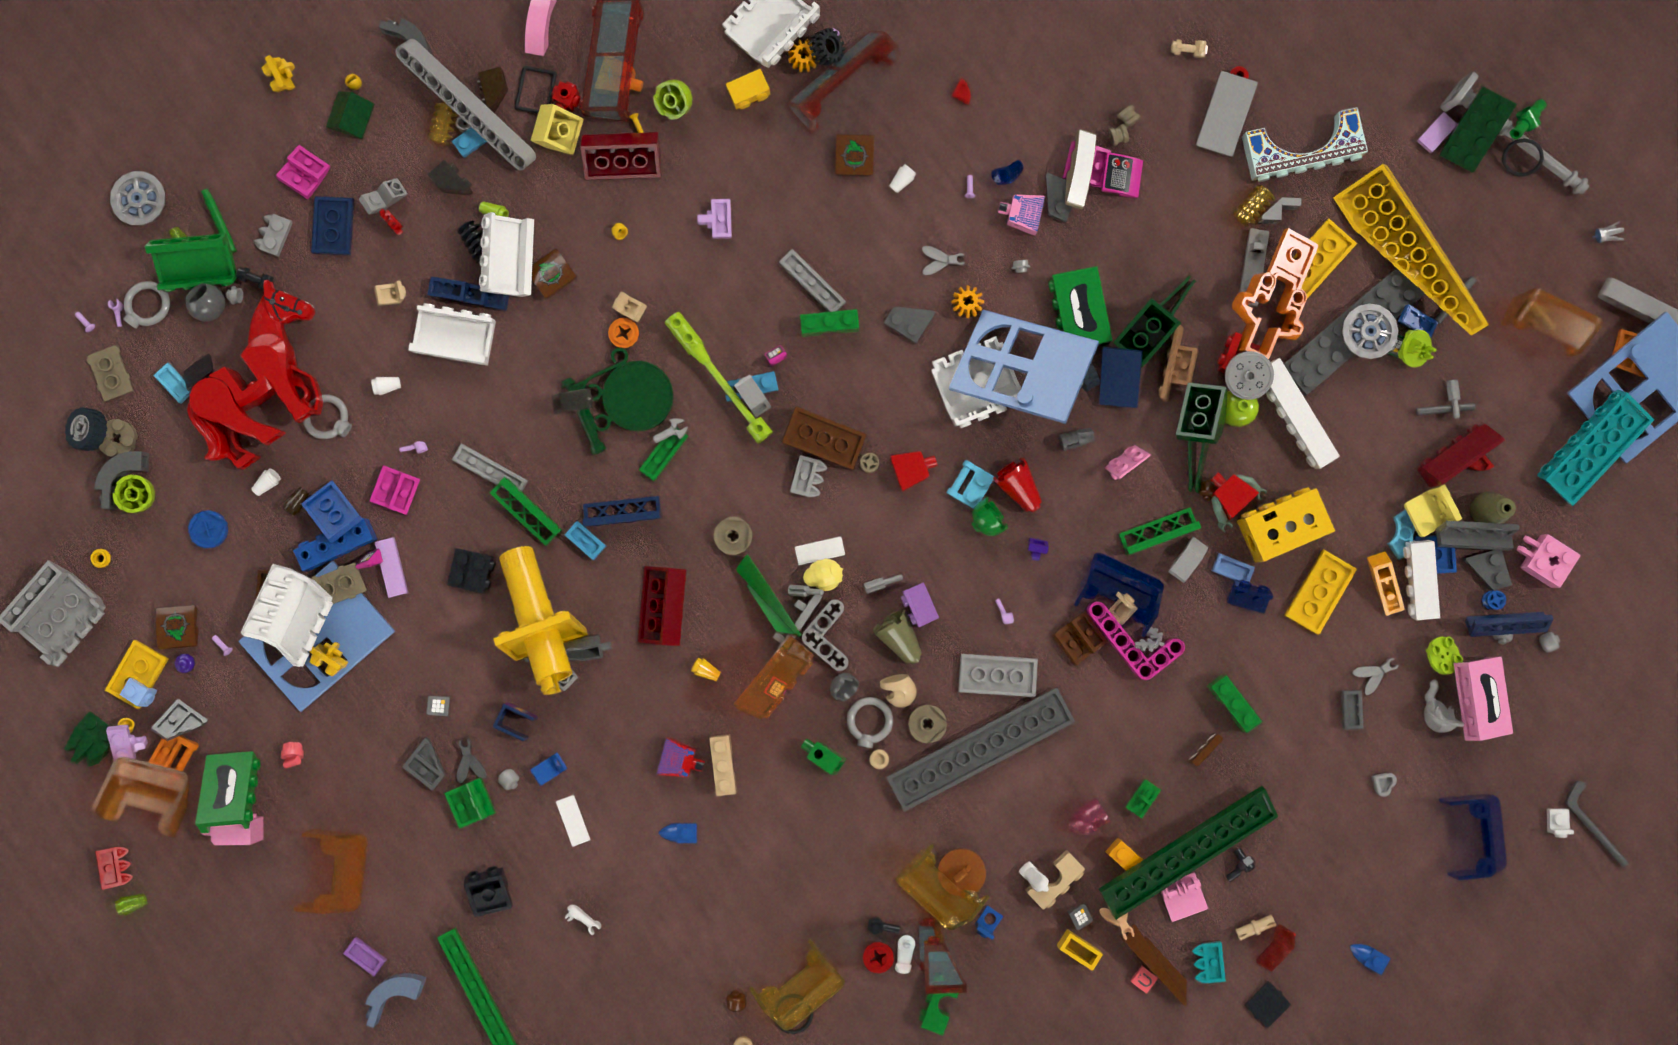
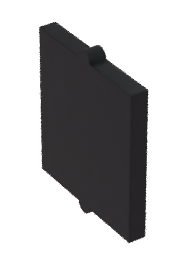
M209 353L184 371L185 384L188 391H191L198 381L209 378V375L214 373L212 358Z
M1267 981L1244 1005L1254 1014L1255 1019H1259L1269 1028L1292 1004L1282 995L1281 990H1277Z

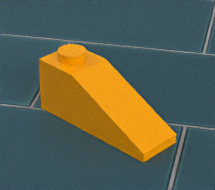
M1386 551L1367 557L1371 575L1385 615L1405 610L1393 564Z
M1119 838L1105 851L1126 871L1143 861Z

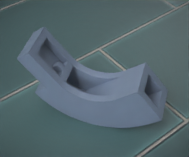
M401 973L384 980L371 992L365 1004L372 1006L369 1007L366 1014L368 1019L366 1025L374 1028L379 1023L388 998L399 995L414 1000L419 998L427 977L414 973Z

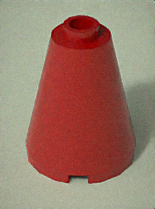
M1019 458V463L1016 464L1013 461L996 473L998 477H993V481L1026 512L1030 511L1032 513L1041 507L1040 503L1042 500L1025 458Z

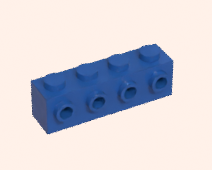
M362 518L363 520L333 543L322 533L316 536V540L310 543L305 541L298 544L299 548L293 550L302 571L309 572L378 540L369 519Z

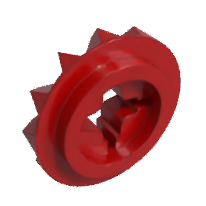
M382 208L379 211L380 216L396 234L401 235L403 233V226L388 209L385 211Z
M880 941L868 945L863 953L864 965L873 973L886 972L894 961L892 949L888 944ZM874 950H876L879 954H884V956L881 957L882 964H880L878 960H872L875 957Z

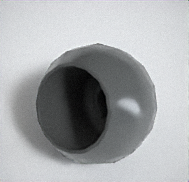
M203 283L195 286L189 291L185 299L186 308L190 315L200 321L215 320L221 316L225 309L224 295L220 289L212 284Z

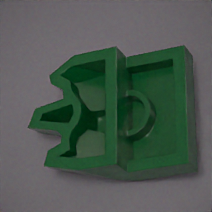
M91 711L76 725L64 748L68 752L75 750L70 763L78 764L86 758L87 766L90 767L99 764L109 753L108 750L111 747L106 732L109 725Z

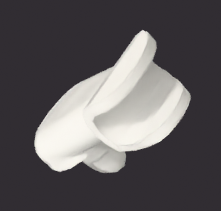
M1030 861L1025 863L1019 870V873L1028 880L1036 892H1048V878L1039 872Z
M572 904L567 907L569 913L566 914L565 919L570 917L567 921H571L574 918L580 920L589 927L588 931L591 935L595 934L592 926H596L598 929L601 928L599 921H594L578 906Z
M904 935L898 940L895 970L902 974L909 973L911 970L910 963L915 941L909 935Z

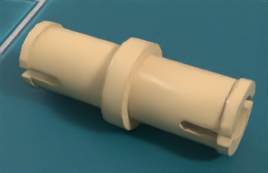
M1270 914L1257 921L1252 920L1250 924L1238 929L1236 928L1235 931L1239 940L1242 941L1252 935H1260V932L1275 927L1276 923Z

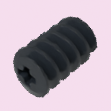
M472 220L461 225L457 229V233L461 235V240L465 241L464 245L466 248H469V254H473L472 259L476 261V264H479L480 257L482 256L480 241L483 230L478 231L481 224L474 225L475 221Z

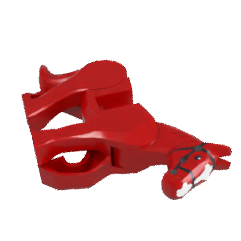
M264 280V296L254 311L249 328L248 346L241 354V357L258 381H252L247 385L237 371L223 367L210 374V378L202 379L192 387L190 401L187 406L188 416L192 424L204 437L208 445V452L204 458L208 461H216L227 457L232 460L238 469L243 470L259 460L261 456L242 448L239 443L238 433L256 438L268 446L286 434L285 431L255 421L245 413L246 411L259 406L275 394L286 405L295 422L302 423L313 414L321 415L323 407L322 393L316 377L297 367L294 348L291 346L284 325L295 320H312L315 315V308L306 301L286 292L276 290L273 282L269 280ZM297 387L302 388L304 391L302 399H300L296 391ZM316 398L315 404L311 405L310 401Z

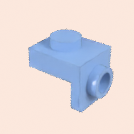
M129 678L120 695L138 707H147L154 701V695L157 690L146 687L134 678Z

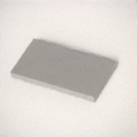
M1224 71L1220 72L1195 146L1226 156H1233L1258 82Z
M961 654L958 692L1036 697L1038 659Z

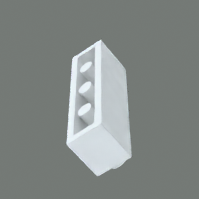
M1431 540L1405 542L1406 547L1403 548L1405 559L1407 558L1405 575L1409 583L1406 586L1407 596L1410 597L1408 614L1415 620L1440 618L1435 543Z

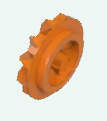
M619 318L610 325L608 335L610 341L616 347L625 349L632 347L638 340L639 330L636 323L631 319ZM620 326L625 331L629 330L627 333L628 340L623 336L618 337L621 334Z

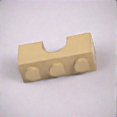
M730 734L711 736L709 739L716 796L736 794L737 786L732 762Z
M1067 849L1053 862L1059 870V878L1054 883H1048V892H1036L1031 885L1025 889L1043 910L1046 907L1050 908L1056 902L1055 898L1059 894L1063 895L1070 888L1069 885L1074 880L1078 881L1084 875L1083 871L1085 868Z

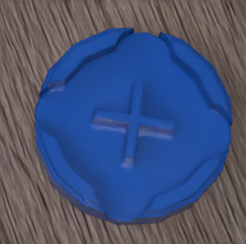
M206 510L193 516L188 526V533H190L192 542L197 546L207 549L215 548L221 545L227 538L228 523L220 513Z

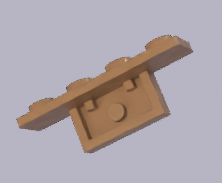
M1181 325L1171 334L1173 342L1171 348L1169 347L1167 351V359L1169 360L1163 370L1164 383L1159 388L1160 399L1164 402H1168L1172 384L1187 386L1188 382H1192L1198 349L1180 346L1184 330Z

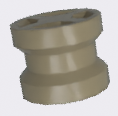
M1133 105L1128 106L1117 115L1118 119L1124 122L1126 128H1129L1141 118L1140 114H1136L1134 111L1135 107Z
M1120 124L1117 128H1108L1109 139L1113 147L1121 142H1129V135L1125 124Z
M873 453L864 454L860 460L861 469L867 473L875 472L879 466L878 457Z

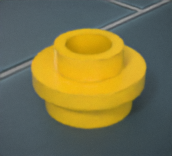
M97 549L91 554L90 559L95 567L104 568L109 565L111 556L107 550ZM101 555L104 556V560L102 562L99 560V557Z

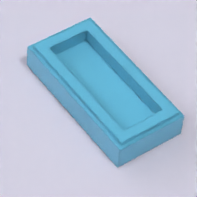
M166 363L153 375L178 403L182 404L190 396L191 391L186 389L185 379L170 363Z

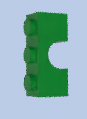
M857 309L800 315L802 337L820 336L827 332H859Z
M1221 674L1207 685L1216 699L1230 712V717L1242 732L1248 733L1262 722L1227 675Z
M940 968L939 973H935L932 980L934 987L932 991H928L925 1002H927L926 1008L921 1010L918 1018L921 1021V1028L943 1036L950 1016L948 1012L938 1007V1003L945 996L957 999L964 981L962 976Z

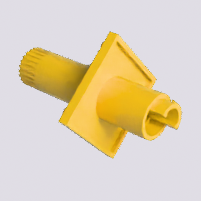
M529 546L516 547L501 554L499 560L519 627L515 628V631L502 632L493 640L496 647L515 661L528 657L536 684L541 685L540 690L544 695L556 694L561 692L559 681L568 678L573 673L564 642L588 635L587 629L569 611H559L554 614L533 548Z

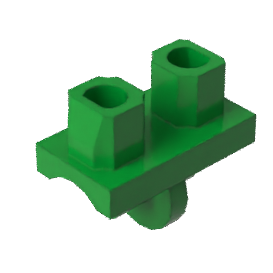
M1144 778L1125 807L1140 818H1143L1161 789Z

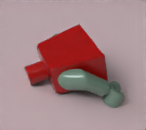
M1218 472L1211 479L1218 487L1212 494V505L1214 514L1219 522L1218 527L1223 532H1226L1224 530L1226 524L1232 528L1233 525L1228 519L1231 520L1253 498L1262 500L1260 492L1266 494L1267 490L1260 488L1259 484L1252 477L1233 474L1226 480Z

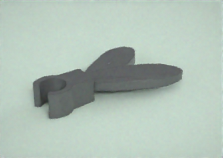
M467 739L468 746H464L462 744L463 740H460L459 747L462 750L463 757L457 771L458 783H462L467 778L469 768L478 777L486 778L485 768L471 754V739Z

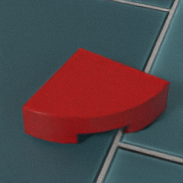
M961 78L952 97L969 105L971 92L967 82Z
M1485 455L1469 466L1470 469L1475 471H1485L1494 467Z

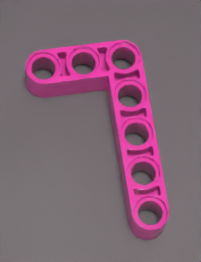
M1092 602L1087 606V614L1132 672L1140 679H1151L1178 658L1185 650L1183 641L1171 638L1164 642V646H1159L1145 657L1140 649L1135 648L1134 641L1103 603ZM1094 605H1098L1101 608V613L1097 616L1092 613ZM1107 620L1113 623L1110 631L1104 628V623ZM1119 635H1122L1125 639L1122 646H1118L1116 643V638ZM1173 642H1176L1179 648L1177 652L1173 653L1170 646ZM1132 650L1137 654L1134 661H1130L1128 658V653ZM1158 654H1162L1164 657L1161 664H1157L1155 661V657ZM1142 666H1147L1149 669L1146 676L1140 674Z

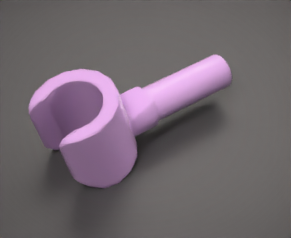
M117 299V305L114 307V303L109 300L108 306L114 311L117 327H122L120 311L123 309V304Z
M420 441L415 442L413 445L399 448L400 452L416 449L418 454L428 450L426 443Z
M1000 599L995 600L1001 613L1002 622L1004 624L1013 623L1012 612L1006 613Z

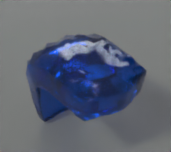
M1016 160L1006 167L994 169L991 172L993 181L997 185H1007L1014 182L1024 169L1023 163L1020 160Z

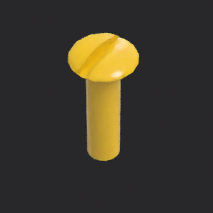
M639 113L630 115L629 118L633 120L637 132L644 133L638 120Z

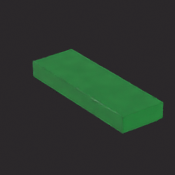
M685 434L679 439L678 435H672L660 441L639 471L655 482L689 436Z

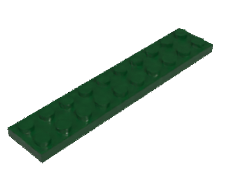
M1261 785L1098 888L1113 917L1117 920L1278 818L1266 789Z

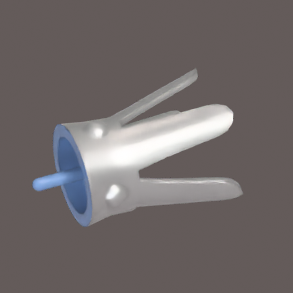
M1618 221L1605 228H1597L1595 236L1592 237H1596L1598 243L1623 241V238L1611 235L1623 232L1624 228H1616L1615 225L1620 223Z

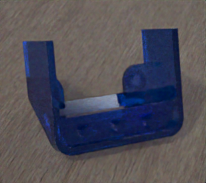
M1095 553L1080 583L1074 605L1078 606L1082 597L1094 599L1097 593L1115 602L1119 599L1116 596L1118 592L1124 595L1127 593L1135 600L1134 604L1138 609L1134 612L1132 618L1137 623L1144 624L1141 636L1145 638L1158 617L1164 585L1159 579L1105 554Z
M1492 794L1439 798L1440 803L1449 806L1468 804L1470 814L1480 819L1484 858L1477 861L1476 869L1447 872L1448 876L1456 880L1489 878L1503 871L1507 866L1501 804L1498 797Z

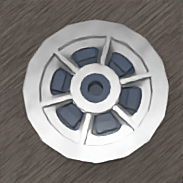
M133 171L123 175L115 182L111 190L110 203L113 212L121 221L130 225L143 226L153 222L161 215L165 206L166 194L162 184L155 176L143 171Z
M1369 303L1360 305L1349 312L1343 322L1342 335L1344 343L1352 353L1361 358L1374 359L1382 357L1391 351L1397 341L1398 327L1390 311L1380 305Z

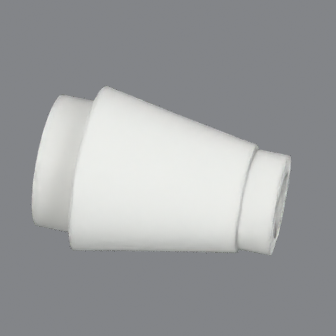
M904 164L903 167L900 166L889 186L898 193L915 179L916 173Z
M376 377V379L371 380L374 395L379 394L380 396L401 388L399 377Z
M269 468L264 470L251 489L256 495L260 496L278 485V481L281 478L275 470Z

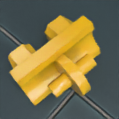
M271 55L265 57L267 63L261 68L266 76H274L275 79L270 82L272 90L281 92L285 89H294L295 86L291 80V77H293L291 71L295 68L294 64L286 62L284 58L281 59L280 57L272 58Z
M326 642L324 646L318 644L309 651L312 653L309 662L317 667L321 666L323 661L326 662L328 666L325 669V673L332 677L348 664V661L341 657L343 652L338 650L340 647L338 642L332 645Z

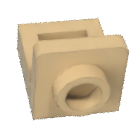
M396 281L394 284L376 285L374 287L378 306L399 304L406 297V290L401 285V281Z
M622 291L612 306L621 315L636 322L640 320L647 307L644 303L628 296Z
M1118 592L1116 596L1119 599L1109 611L1119 624L1123 625L1138 608L1134 604L1135 600L1126 593L1124 595Z

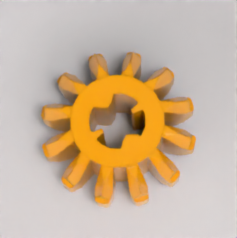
M799 39L798 46L794 44L792 46L793 50L788 51V55L791 56L788 58L789 63H793V69L799 67L800 73H802L803 68L810 72V66L812 68L817 67L814 60L816 56L812 57L811 55L813 53V50H810L812 44L809 45L808 39L805 40V44H802V41ZM803 53L807 54V56H805V59L801 58V56H803Z
M969 285L966 286V291L960 287L958 289L959 293L954 292L953 294L956 299H953L951 304L957 305L953 308V311L960 309L958 316L961 317L964 312L967 319L970 316V312L972 316H977L976 310L981 312L982 307L979 305L984 304V300L979 299L982 293L975 294L977 291L976 287L970 291ZM968 298L971 299V302H970V303H973V304H968V306H966V305L964 304L965 301H963V299H964V300H967Z

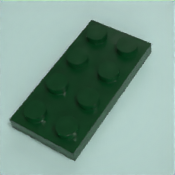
M1481 86L1439 155L1474 173L1517 106V103Z

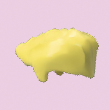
M831 559L817 560L805 571L803 579L808 586L816 587L823 591H830L842 582L843 568Z

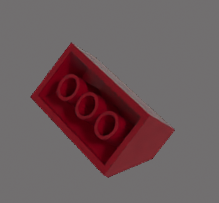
M658 132L582 135L580 147L585 180L661 177Z
M1475 423L1466 429L1467 433L1462 436L1460 434L1451 440L1452 444L1448 447L1444 445L1436 450L1434 457L1431 458L1429 456L1420 462L1421 466L1417 468V471L1429 487L1443 485L1504 442V437L1485 423L1480 425Z
M644 566L638 642L680 646L687 569Z

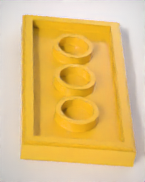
M1329 218L1309 239L1319 246L1301 287L1305 291L1307 299L1357 244ZM1297 253L1293 257L1294 260L1297 258Z
M1323 549L1284 616L1319 635L1357 568Z

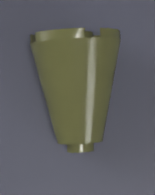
M1492 491L1479 494L1470 505V515L1475 522L1504 524L1516 511L1515 503L1511 499Z
M898 610L883 619L884 623L881 626L878 623L874 627L873 632L906 664H915L921 659L922 652L907 612L905 610L903 612Z

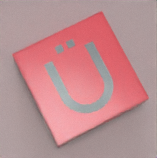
M1141 965L1130 981L1147 994L1158 978Z

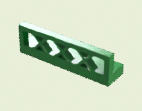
M506 476L490 492L500 504L545 546L562 530ZM503 486L509 491V498H501L496 492ZM512 500H518L523 505V512H515L512 509ZM526 514H533L537 518V525H529L526 522ZM540 527H547L553 534L545 540L540 535Z
M1189 507L1118 535L1126 555H1130L1201 528L1199 521L1195 520L1192 509ZM1188 513L1191 523L1187 525L1178 523L1180 516ZM1167 520L1174 523L1171 531L1165 532L1160 529L1163 521ZM1147 527L1156 530L1150 539L1142 536L1144 529ZM1133 534L1138 536L1134 545L1128 546L1124 536Z

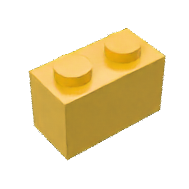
M761 68L726 83L727 91L736 109H745L752 102H761L770 95V88Z
M1069 929L1065 931L1057 944L1061 951L1092 971L1103 956L1098 948Z

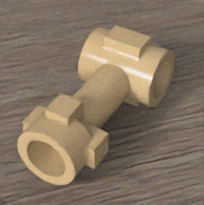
M1178 39L1171 43V53H1175L1174 55H1180V52H1192L1195 58H1205L1208 50L1206 41L1201 40L1195 41V45L1182 44V40Z

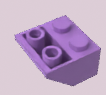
M924 582L902 591L903 596L900 598L904 607L908 606L911 613L908 616L912 625L916 624L917 627H921L939 618Z

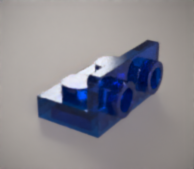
M1234 580L1227 603L1265 614L1269 601L1274 597L1270 588L1264 585L1257 587L1251 585L1252 583L1246 580Z

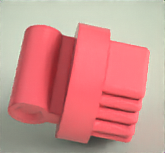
M299 742L284 743L283 750L281 751V759L285 760L283 762L284 768L300 765L301 759L304 757L302 744Z

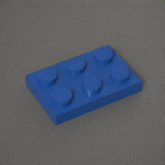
M333 480L301 503L331 543L363 520Z

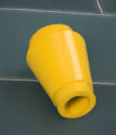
M699 657L691 668L694 675L715 682L721 673L707 660Z

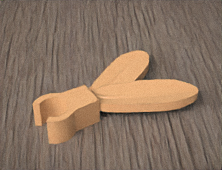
M1101 908L1099 910L1105 920L1120 927L1125 940H1127L1125 934L1127 932H1131L1132 937H1134L1133 928L1127 923L1128 913L1116 920L1109 909Z

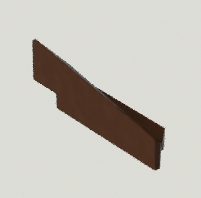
M1133 923L1130 927L1133 928L1134 937H1132L1131 932L1125 933L1127 940L1123 938L1122 934L1120 935L1121 939L1186 1007L1187 980L1146 936L1143 937L1137 926Z

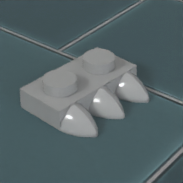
M275 214L263 216L268 227L259 228L258 230L263 239H256L253 242L258 249L279 257L293 222Z
M800 455L790 493L806 497L820 495V491L815 486H812V484L824 482L823 478L815 472L826 470V465L820 460Z

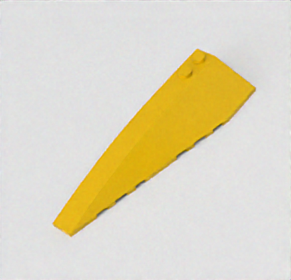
M1380 165L1333 197L1352 228L1471 336L1489 325L1451 262L1387 165Z

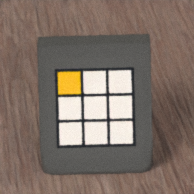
M429 695L426 715L448 716L450 697Z
M1085 903L1067 911L1077 931L1093 921Z

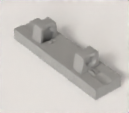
M1249 229L1239 292H1246L1252 277L1255 274L1263 273L1269 231ZM1254 250H1261V253L1252 252V251H1254ZM1255 301V303H1250L1248 306L1257 307L1258 302Z
M814 595L807 605L800 600L794 605L803 611L795 623L799 631L822 599V596ZM775 633L773 638L781 643L773 655L775 659L780 661L796 635L787 634L785 637L780 633Z

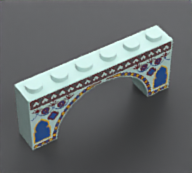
M1358 108L1339 111L1334 116V130L1331 139L1323 148L1311 153L1295 154L1280 149L1269 139L1265 128L1245 132L1242 136L1252 181L1258 180V182L1267 181L1272 176H1277V178L1285 177L1288 173L1294 171L1295 174L1303 173L1314 167V170L1321 169L1330 163L1333 166L1339 165L1348 159H1351V162L1358 161L1368 152Z

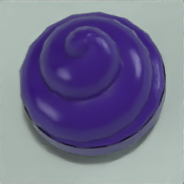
M181 654L175 659L174 664L177 671L188 673L194 668L195 661L191 655Z

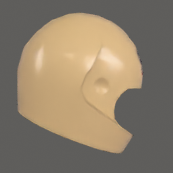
M908 674L893 675L880 681V688L893 691L886 697L893 706L906 707L914 701L917 689Z

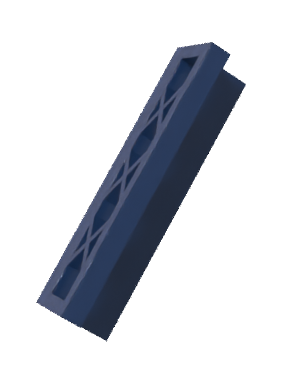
M660 496L583 504L584 527L662 519ZM648 501H656L657 511L648 512L643 507ZM629 503H634L639 507L635 513L629 514L624 510ZM610 505H615L620 509L617 515L612 516L605 511ZM596 507L601 513L598 517L589 518L588 508Z
M1544 612L1470 616L1466 618L1465 622L1470 637L1547 632L1554 619L1552 615H1545Z

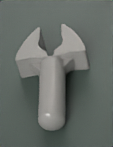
M670 419L672 423L670 428L653 436L654 442L658 443L672 435H678V438L681 439L686 434L688 427L682 430H677L676 428L678 424L685 422V420Z

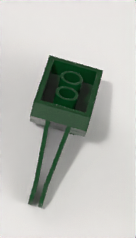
M1190 275L1161 304L1151 298L1113 342L1120 349L1141 350V367H1144L1181 324V321L1174 316V313L1196 280L1194 279L1187 286L1170 311L1166 310L1163 306L1191 278Z
M1189 382L1187 384L1176 437L1178 440L1188 441L1189 492L1193 491L1194 483L1195 492H1200L1209 444H1216L1223 432L1228 393L1227 388L1224 386ZM1197 442H1201L1202 447L1195 482Z

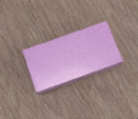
M1443 112L1420 136L1417 142L1431 154L1457 126V123Z

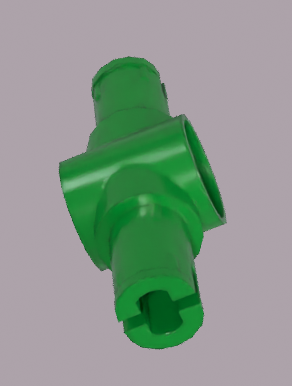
M1543 99L1536 100L1532 106H1528L1516 114L1518 120L1515 127L1510 131V136L1513 139L1521 138L1525 132H1529L1541 124L1539 118L1541 112L1547 107L1546 101Z

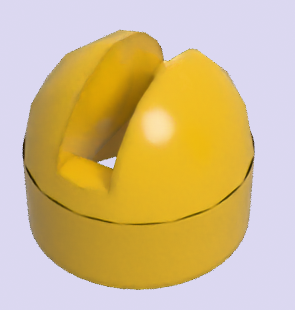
M349 74L345 78V84L351 90H358L362 85L361 79L356 74Z
M615 223L611 228V232L617 240H621L627 236L628 229L622 223Z
M122 718L119 720L118 725L130 726V733L133 731L134 721L132 719Z

